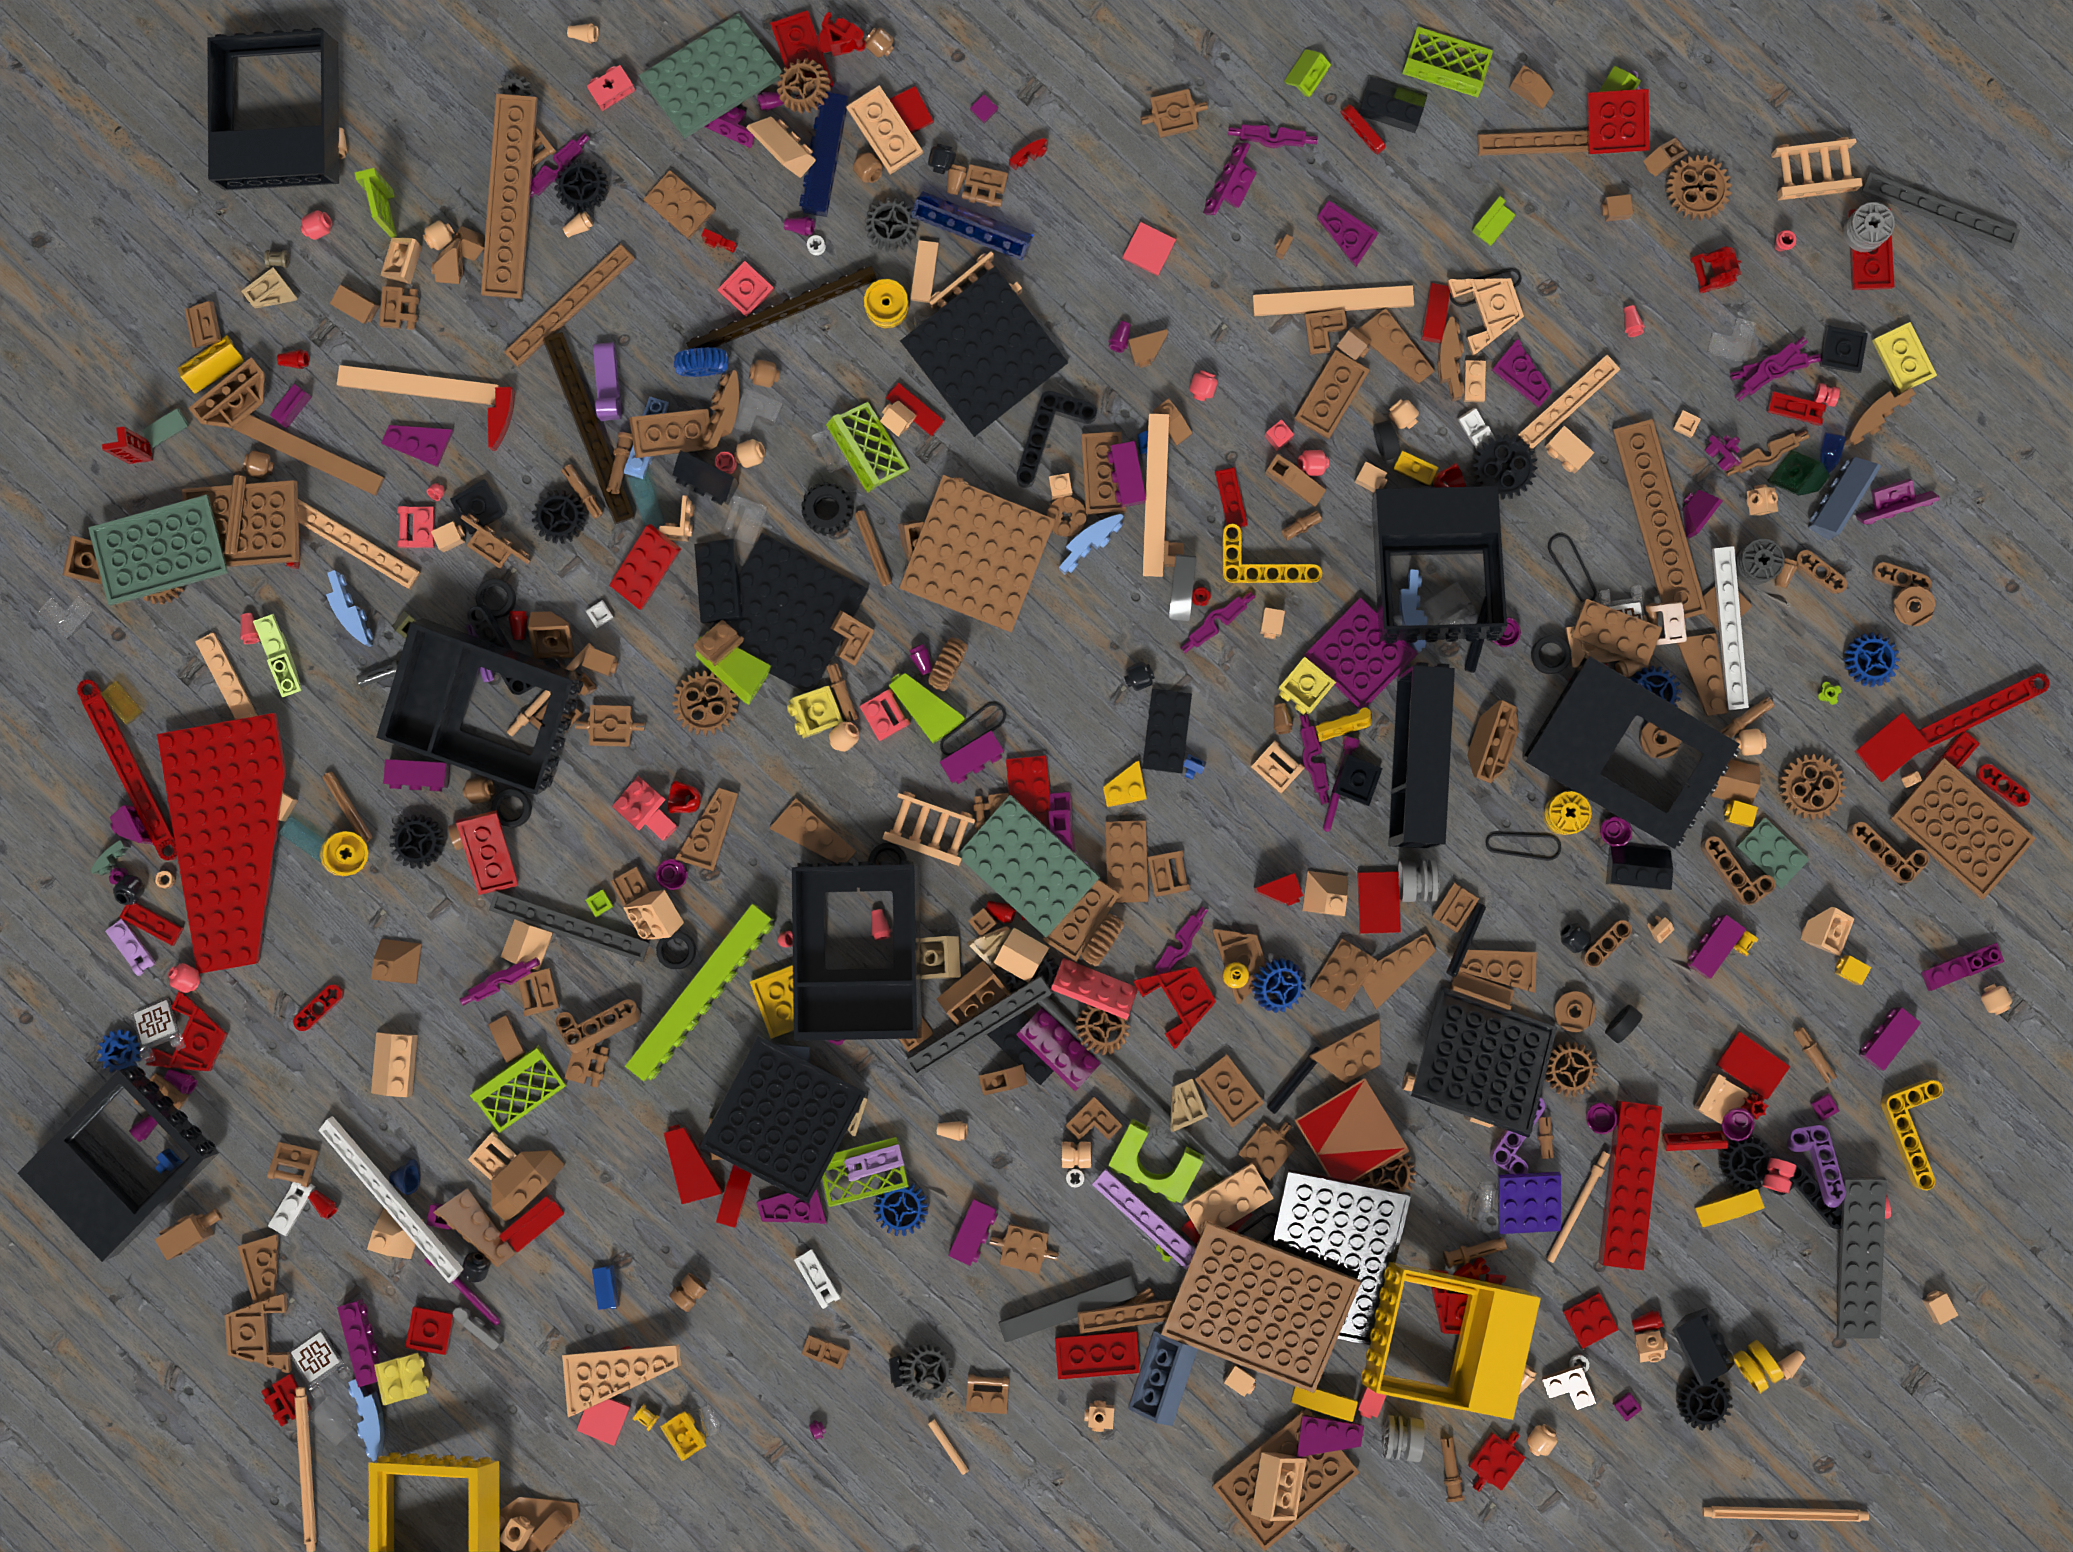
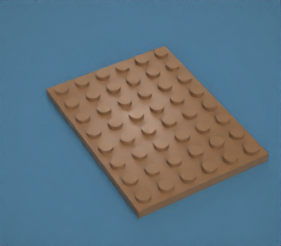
M1206 1221L1161 1330V1335L1314 1393L1361 1281Z

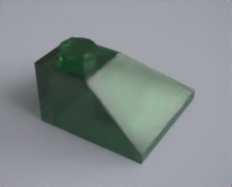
M1791 450L1767 481L1772 485L1800 496L1818 492L1830 478V474L1822 462Z

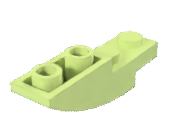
M274 614L254 620V626L268 657V665L282 698L301 691L292 655Z

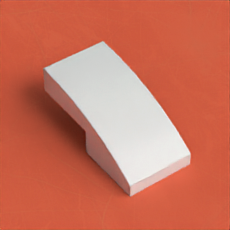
M1476 408L1457 418L1476 449H1484L1481 444L1482 442L1489 445L1488 438L1490 437L1496 441L1489 426L1485 425Z

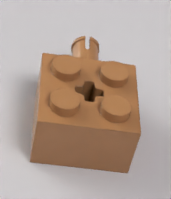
M214 1208L204 1216L203 1214L195 1216L194 1213L189 1216L186 1215L176 1221L178 1225L175 1224L160 1231V1236L154 1240L167 1261L179 1257L213 1236L214 1233L210 1226L223 1219L222 1214L217 1208Z

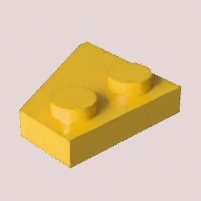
M1139 761L1132 764L1103 787L1107 807L1147 799Z

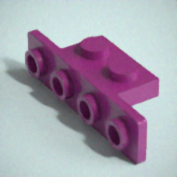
M737 107L704 126L749 148L753 146L755 136L747 128L740 125L745 118L746 111Z
M1238 143L1232 149V155L1223 167V173L1215 183L1211 197L1205 203L1203 211L1205 215H1216L1223 200L1235 208L1240 207L1257 173L1243 163L1250 148L1249 143Z
M1908 478L1871 490L1874 509L1856 514V519L1863 524L1870 525L1882 518L1888 519L1901 512H1911L1914 508L1920 506H1930L1933 502L1939 501L1940 498L1933 491L1915 496L1913 480Z

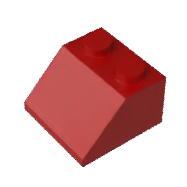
M1295 873L1254 888L1255 893L1280 904L1286 903L1287 906L1300 902L1299 897L1304 896Z

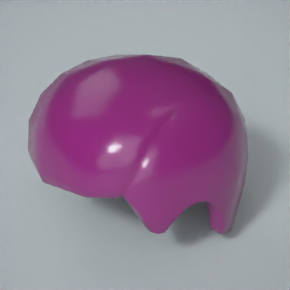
M1507 617V628L1503 636L1493 642L1501 647L1513 646L1519 641L1521 635L1519 623L1513 618Z
M1611 816L1602 822L1600 834L1603 841L1610 846H1624L1632 837V828L1629 822L1619 816Z
M675 859L662 861L657 866L655 873L659 885L669 890L681 888L686 883L688 872L683 864Z
M1598 1102L1587 1111L1586 1121L1594 1133L1607 1134L1617 1125V1113L1608 1103Z
M1739 1107L1729 1110L1722 1121L1724 1134L1731 1140L1736 1141L1747 1139L1755 1126L1752 1113L1747 1109Z

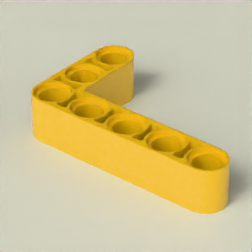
M1229 524L1222 531V577L1226 582L1313 583L1319 581L1322 577L1321 568L1315 564H1241V529L1236 524ZM1228 528L1236 529V538L1230 539L1227 537L1226 531ZM1229 548H1234L1237 551L1235 559L1227 557L1226 552ZM1229 568H1234L1237 571V576L1233 580L1226 576ZM1249 568H1254L1257 571V577L1253 580L1247 577L1246 573ZM1269 568H1274L1277 571V577L1273 580L1267 577ZM1310 568L1317 570L1318 574L1315 579H1310L1307 576V571ZM1288 569H1296L1297 577L1295 579L1288 578Z
M1929 1079L1888 1093L1881 1099L1882 1110L1910 1181L1914 1187L1922 1190L1932 1189L1935 1185V1177L1908 1109L1934 1100L1942 1095L1943 1087L1941 1083ZM1930 1084L1934 1086L1932 1094L1927 1092V1087ZM1911 1091L1915 1093V1099L1912 1102L1908 1099V1094ZM1892 1098L1896 1100V1106L1893 1109L1889 1106V1101ZM1901 1117L1904 1120V1124L1901 1128H1898L1897 1120ZM1907 1137L1911 1138V1145L1909 1147H1906L1904 1144ZM1915 1156L1919 1158L1917 1166L1912 1164V1159ZM1925 1175L1927 1181L1921 1186L1920 1178Z

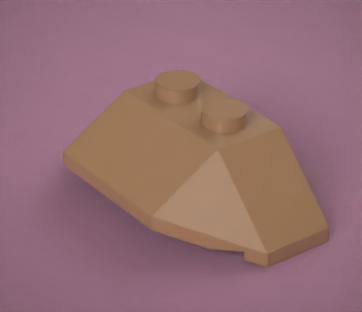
M251 357L188 409L203 425L234 428L264 403L265 373Z
M1499 700L1480 716L1467 754L1474 777L1487 783H1492L1495 778L1506 770L1519 733L1516 706Z
M551 1150L520 1152L491 1180V1208L507 1222L530 1203L552 1181L565 1164Z

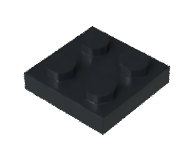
M1827 326L1820 367L1861 373L1868 333Z
M485 479L450 498L460 517L462 514L467 516L469 513L479 520L477 523L482 527L506 515ZM462 520L469 534L477 531L476 528Z
M1345 754L1332 793L1369 806L1383 768Z

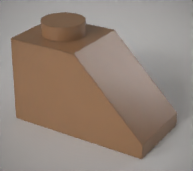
M1523 65L1509 88L1542 110L1554 93L1541 75Z
M1674 138L1659 146L1643 162L1648 172L1656 177L1683 158L1688 152L1677 138Z
M456 238L438 254L435 262H432L431 272L435 274V282L460 284L463 277L461 239Z
M1167 329L1128 340L1134 367L1144 368L1150 366L1151 362H1154L1168 337Z
M1169 398L1153 410L1152 414H1169L1168 436L1176 446L1192 435V431L1183 416Z
M919 520L898 524L901 545L908 562L924 524Z
M588 646L582 666L588 670L611 677L612 673H616L619 662H616L618 658Z
M1023 1064L978 1076L983 1096L1028 1084Z

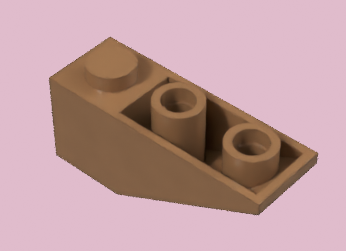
M1279 454L1276 455L1264 474L1314 507H1316L1326 491L1297 466Z

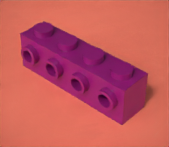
M363 1299L342 1304L337 1309L357 1385L361 1387L378 1382L374 1365L380 1363L378 1358L379 1351L377 1344L374 1343L373 1328L367 1316V1306Z

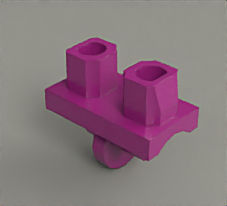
M1712 435L1709 438L1711 442L1705 448L1707 454L1714 458L1721 452L1724 457L1717 464L1724 471L1729 470L1734 465L1739 466L1742 461L1732 451V449L1736 453L1741 451V448L1738 446L1740 442L1739 437L1736 436L1731 439L1729 435H1726L1723 438L1727 442L1725 444L1719 436L1715 437Z

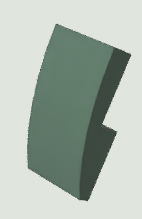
M177 408L147 426L142 432L152 448L190 425L180 409Z
M119 840L110 846L93 864L90 870L91 873L102 876L111 872V867L117 865L113 857L116 859L125 855V851L131 848L126 840Z

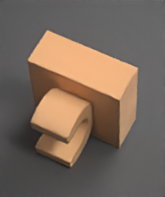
M1655 916L1658 924L1654 927L1648 923L1647 926L1654 939L1662 943L1674 931V928L1666 917L1662 920L1659 916Z

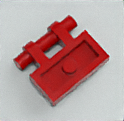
M292 1373L272 1384L275 1393L272 1394L269 1387L261 1391L265 1398L263 1401L266 1405H269L274 1414L272 1415L274 1420H277L281 1427L288 1423L284 1415L289 1414L291 1420L296 1418L294 1397L296 1396L295 1388L299 1387ZM278 1397L281 1400L283 1406L285 1407L282 1410L280 1409L278 1403L275 1400ZM307 1401L308 1411H309V1410H311L312 1408H311L310 1404H309L308 1401Z

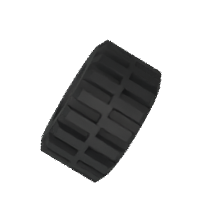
M824 482L823 485L816 484V487L813 489L811 487L808 490L809 493L803 497L804 501L801 504V511L805 522L817 534L821 533L824 536L830 534L833 536L837 532L841 533L844 527L847 528L849 526V521L853 517V507L849 495L841 486L838 487L837 484H829L828 482ZM823 499H834L839 505L838 514L830 520L820 519L815 511L817 504Z

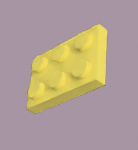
M1911 322L1872 340L1898 394L1937 376Z

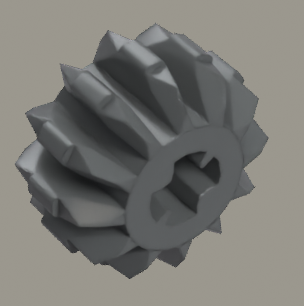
M514 74L513 79L507 75L506 79L508 81H501L500 83L503 87L498 88L500 94L533 95V91L530 89L531 83L526 82L525 76L519 78L518 74ZM515 89H519V92L516 91L517 94H513L512 92H515Z

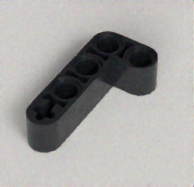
M1789 1162L1795 1164L1797 1168V1175L1789 1179L1792 1182L1790 1190L1794 1188L1826 1226L1833 1229H1841L1842 1211L1838 1207H1829L1825 1203L1819 1209L1817 1201L1823 1197L1818 1183L1802 1165ZM1809 1182L1811 1190L1805 1193L1803 1187ZM1768 1188V1190H1769L1771 1193H1774V1194H1777V1195H1785V1194H1787V1193L1778 1192V1191H1775V1190H1772V1189H1769V1188ZM1829 1212L1830 1214L1836 1216V1223H1833V1218L1826 1213Z

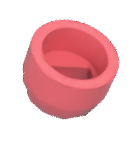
M434 483L427 489L428 496L435 501H439L445 493L443 485L439 486V483Z
M784 931L779 934L777 942L781 947L793 946L791 931Z

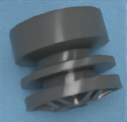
M1758 539L1745 545L1737 552L1735 557L1737 576L1749 585H1760L1774 579L1781 573L1784 567L1785 557L1782 549L1776 542L1769 539ZM1758 559H1764L1765 563L1759 562Z

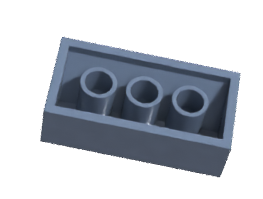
M1853 457L1849 461L1846 460L1840 468L1842 473L1839 477H1835L1829 486L1832 488L1831 491L1820 500L1819 504L1821 507L1818 512L1815 510L1809 518L1811 523L1808 528L1827 540L1840 535L1881 468V465L1858 457Z
M1154 1331L1128 1409L1157 1424L1173 1426L1198 1349Z

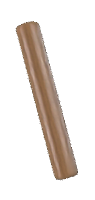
M242 475L233 476L224 551L228 555L237 554L246 480L245 476Z
M858 511L854 515L881 585H890L892 580L865 511Z
M331 771L327 772L322 778L350 824L365 843L372 839L371 833L336 776Z

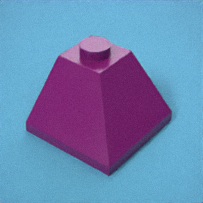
M1697 490L1694 494L1690 492L1683 502L1686 504L1682 508L1686 537L1690 539L1698 534L1723 500L1701 490Z
M124 805L110 816L112 821L110 825L115 834L137 843L153 845L134 806Z

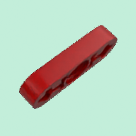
M1348 104L1340 111L1346 122L1376 155L1386 148L1382 139L1352 105Z
M1985 764L1977 768V779L2014 807H2023L2029 803V792L1991 764ZM1989 769V775H1991L1992 777H1997L1998 775V778H1996L1995 780H1993L1991 777L1984 778L1983 776L1985 773L1983 772V770ZM2000 780H2005L2008 783L2006 791H2001L1998 788ZM2013 792L2015 794H2022L2021 798L2023 799V801L2017 802V797L2014 794L2009 793Z
M339 985L327 986L294 1017V1027L299 1031L310 1030L342 1000L344 996L343 989ZM330 990L338 991L336 993L337 998L332 997L328 1001L322 999V996L328 998L331 995ZM316 1002H321L324 1006V1010L320 1014L314 1012L313 1006ZM310 1014L316 1017L315 1019L310 1017L306 1021L307 1026H300V1018H307Z

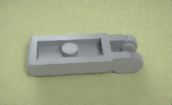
M464 1306L454 1309L453 1317L492 1350L501 1346L503 1343L500 1339L501 1336L492 1329L489 1331L484 1327L485 1323L480 1318H473L470 1309Z

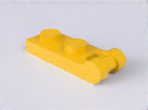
M1362 708L1357 714L1344 715L1337 720L1320 723L1316 726L1319 742L1369 727L1372 724L1371 711L1368 708Z

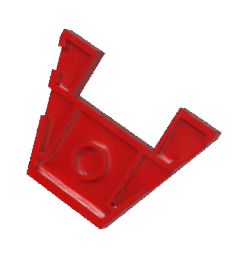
M1196 966L1133 980L1142 997L1162 987L1182 1022L1164 1033L1173 1049L1180 1045L1181 1041L1216 1002Z
M178 992L171 1009L189 1016V1021L174 1054L171 1055L155 1047L152 1049L145 1065L211 1071L228 1033L186 994Z
M1428 1269V1270H1431V1271H1436V1272H1441V1273H1446V1274H1448V1271H1446V1270ZM1487 1273L1485 1282L1502 1285L1506 1280V1275ZM1431 1287L1440 1331L1444 1334L1460 1335L1469 1294L1447 1292L1446 1289Z

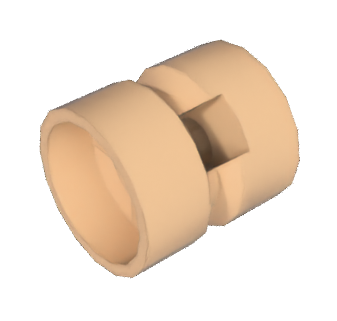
M1062 1142V1168H1074L1075 1165H1078L1079 1168H1091V1142H1079L1077 1145L1074 1142Z

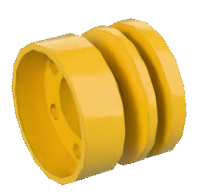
M1573 791L1559 793L1551 797L1543 810L1545 824L1552 832L1559 835H1570L1582 831L1589 824L1592 815L1588 800L1581 794ZM1572 809V817H1566L1567 810Z

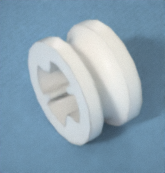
M818 235L811 236L807 241V248L813 255H821L826 249L823 238ZM815 241H818L819 244L821 243L817 250L814 247L811 248Z
M1076 1168L1068 1171L1066 1175L1068 1185L1074 1188L1080 1187L1084 1182L1083 1172ZM1072 1173L1075 1175L1076 1173L1080 1174L1079 1183H1076V1181L1072 1183L1070 1181Z
M1580 1354L1572 1356L1569 1361L1570 1368L1574 1367L1577 1359H1580V1361L1584 1362L1582 1367L1584 1373H1586L1589 1369L1588 1359Z

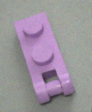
M120 919L105 931L137 976L143 974L147 967L151 968L156 964L153 957L125 920ZM142 956L143 961L138 963L137 959Z
M899 1144L844 1161L845 1167L849 1171V1181H856L862 1177L904 1166ZM861 1163L862 1169L857 1171L856 1165Z

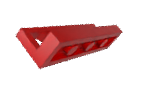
M125 426L116 428L118 442L102 444L103 451L128 464L153 461L149 441Z

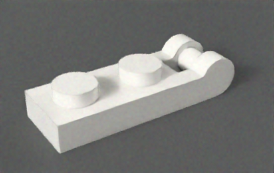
M293 1182L268 1226L280 1234L288 1236L308 1202V1196L314 1191L316 1186L310 1184L309 1187H304L300 1183ZM298 1189L304 1191L302 1196L296 1193Z
M813 1249L794 1259L823 1309L829 1306L828 1303L833 1300L836 1302L841 1299ZM827 1288L828 1291H829V1294L826 1295V1296H823L822 1293H821V1291H823V1290H825V1289Z

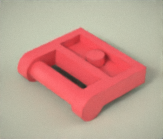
M397 507V513L399 514V540L397 541V547L435 548V540L431 531L435 530V508ZM407 514H413V541H407Z
M892 689L884 691L859 706L879 742L911 724L909 719L905 718L894 699ZM885 699L899 722L895 726L881 704Z

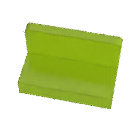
M1305 49L1284 82L1288 85L1296 86L1304 96L1310 97L1331 64L1322 53Z
M1614 66L1599 92L1636 90L1641 80L1631 73Z
M1499 196L1472 231L1489 246L1496 241L1515 217V214L1504 206L1506 200Z

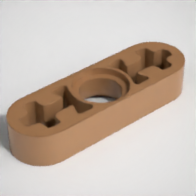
M1803 550L1796 554L1794 561H1797L1796 566L1830 593L1839 594L1847 588V580L1809 550ZM1807 555V561L1809 563L1813 564L1814 562H1816L1817 564L1814 565L1811 568V570H1809V567H1811V565L1809 563L1802 564L1801 562L1803 559L1801 558V556L1804 557ZM1817 567H1823L1826 570V575L1823 578L1816 575ZM1832 574L1833 576L1830 579L1834 582L1839 580V586L1841 588L1838 587L1834 589L1835 584L1831 580L1827 581L1826 583L1825 580L1828 579Z
M1886 562L1879 563L1872 569V576L1875 580L1901 589L1909 586L1911 581L1919 582L1921 580L1925 584L1923 588L1928 591L1932 586L1931 579L1928 576ZM1884 567L1885 572L1892 573L1894 570V573L1892 574V576L1885 574L1881 577V573L1878 572V569ZM1898 573L1906 575L1907 581L1904 584L1897 581Z

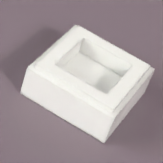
M603 600L586 610L596 628L614 618Z

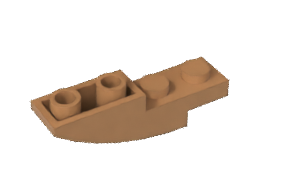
M1454 316L1450 317L1445 325L1443 339L1439 344L1437 361L1439 383L1448 382L1451 401L1460 400L1462 394H1464L1463 382H1459L1458 374H1460L1459 363H1455V360H1459L1462 353H1464L1462 341L1458 339L1460 328L1458 322H1455Z
M735 370L723 373L719 380L720 386L712 395L711 401L713 402L710 408L716 412L710 419L712 424L704 433V442L701 446L707 450L717 447L720 437L731 434L739 404V382L737 371Z
M1910 388L1895 398L1891 391L1873 402L1852 425L1844 441L1845 445L1853 443L1855 446L1865 439L1863 435L1868 432L1873 435L1881 430L1880 425L1886 422L1885 417L1895 412L1893 410L1894 407L1900 405L1902 408L1912 402L1910 398L1916 395L1914 390Z

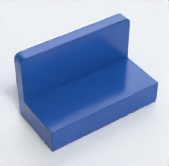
M614 1266L593 1268L592 1274L598 1310L616 1309L619 1306Z

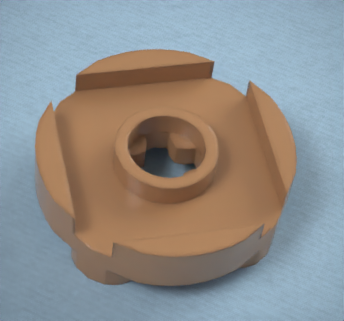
M1071 496L1056 499L1051 503L1047 511V516L1055 519L1051 531L1058 536L1074 537L1085 526L1086 510L1080 501ZM1062 513H1071V521H1062Z
M1919 585L1903 588L1893 598L1892 602L1893 612L1897 619L1904 624L1920 626L1927 623L1932 618L1934 607L1936 606L1932 593ZM1912 601L1919 602L1916 611L1909 609Z
M1650 722L1646 723L1639 733L1640 746L1651 758H1668L1676 753L1681 743V740ZM1659 733L1661 736H1665L1663 744L1656 742V734Z
M1570 991L1562 994L1554 1005L1556 1023L1564 1030L1581 1032L1590 1026L1595 1019L1596 1009L1594 1003L1582 992ZM1573 1006H1577V1010H1580V1014H1576L1575 1018L1569 1013Z

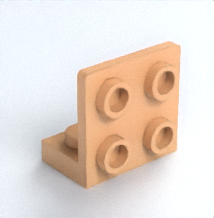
M682 496L680 527H677L678 524L665 523V526L659 527V531L672 541L688 542L689 536L692 537L693 525L690 524V516H694L695 507L688 496Z
M1713 1073L1694 1109L1722 1125L1725 1114L1736 1107L1741 1108L1745 1103L1743 1098H1747L1749 1093L1725 1080L1726 1078L1722 1075Z

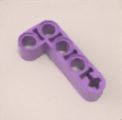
M615 343L593 344L598 399L595 400L597 417L601 421L622 419Z
M1542 1098L1539 1100L1533 1126L1545 1109V1102ZM1504 1130L1490 1151L1491 1161L1509 1174L1527 1173V1163L1515 1155L1526 1137L1514 1133L1516 1135V1142L1509 1144L1507 1137L1514 1132ZM1503 1150L1505 1158L1502 1161H1497L1496 1153ZM1516 1162H1520L1522 1165V1169L1518 1173L1513 1172V1165Z
M1822 1125L1793 1130L1787 1139L1788 1148L1794 1152L1810 1151L1823 1201L1829 1207H1838L1846 1196V1190L1828 1129ZM1814 1134H1819L1822 1140H1817ZM1793 1137L1800 1138L1802 1143H1796ZM1819 1153L1825 1154L1828 1160L1822 1159ZM1824 1173H1830L1833 1179L1826 1178Z

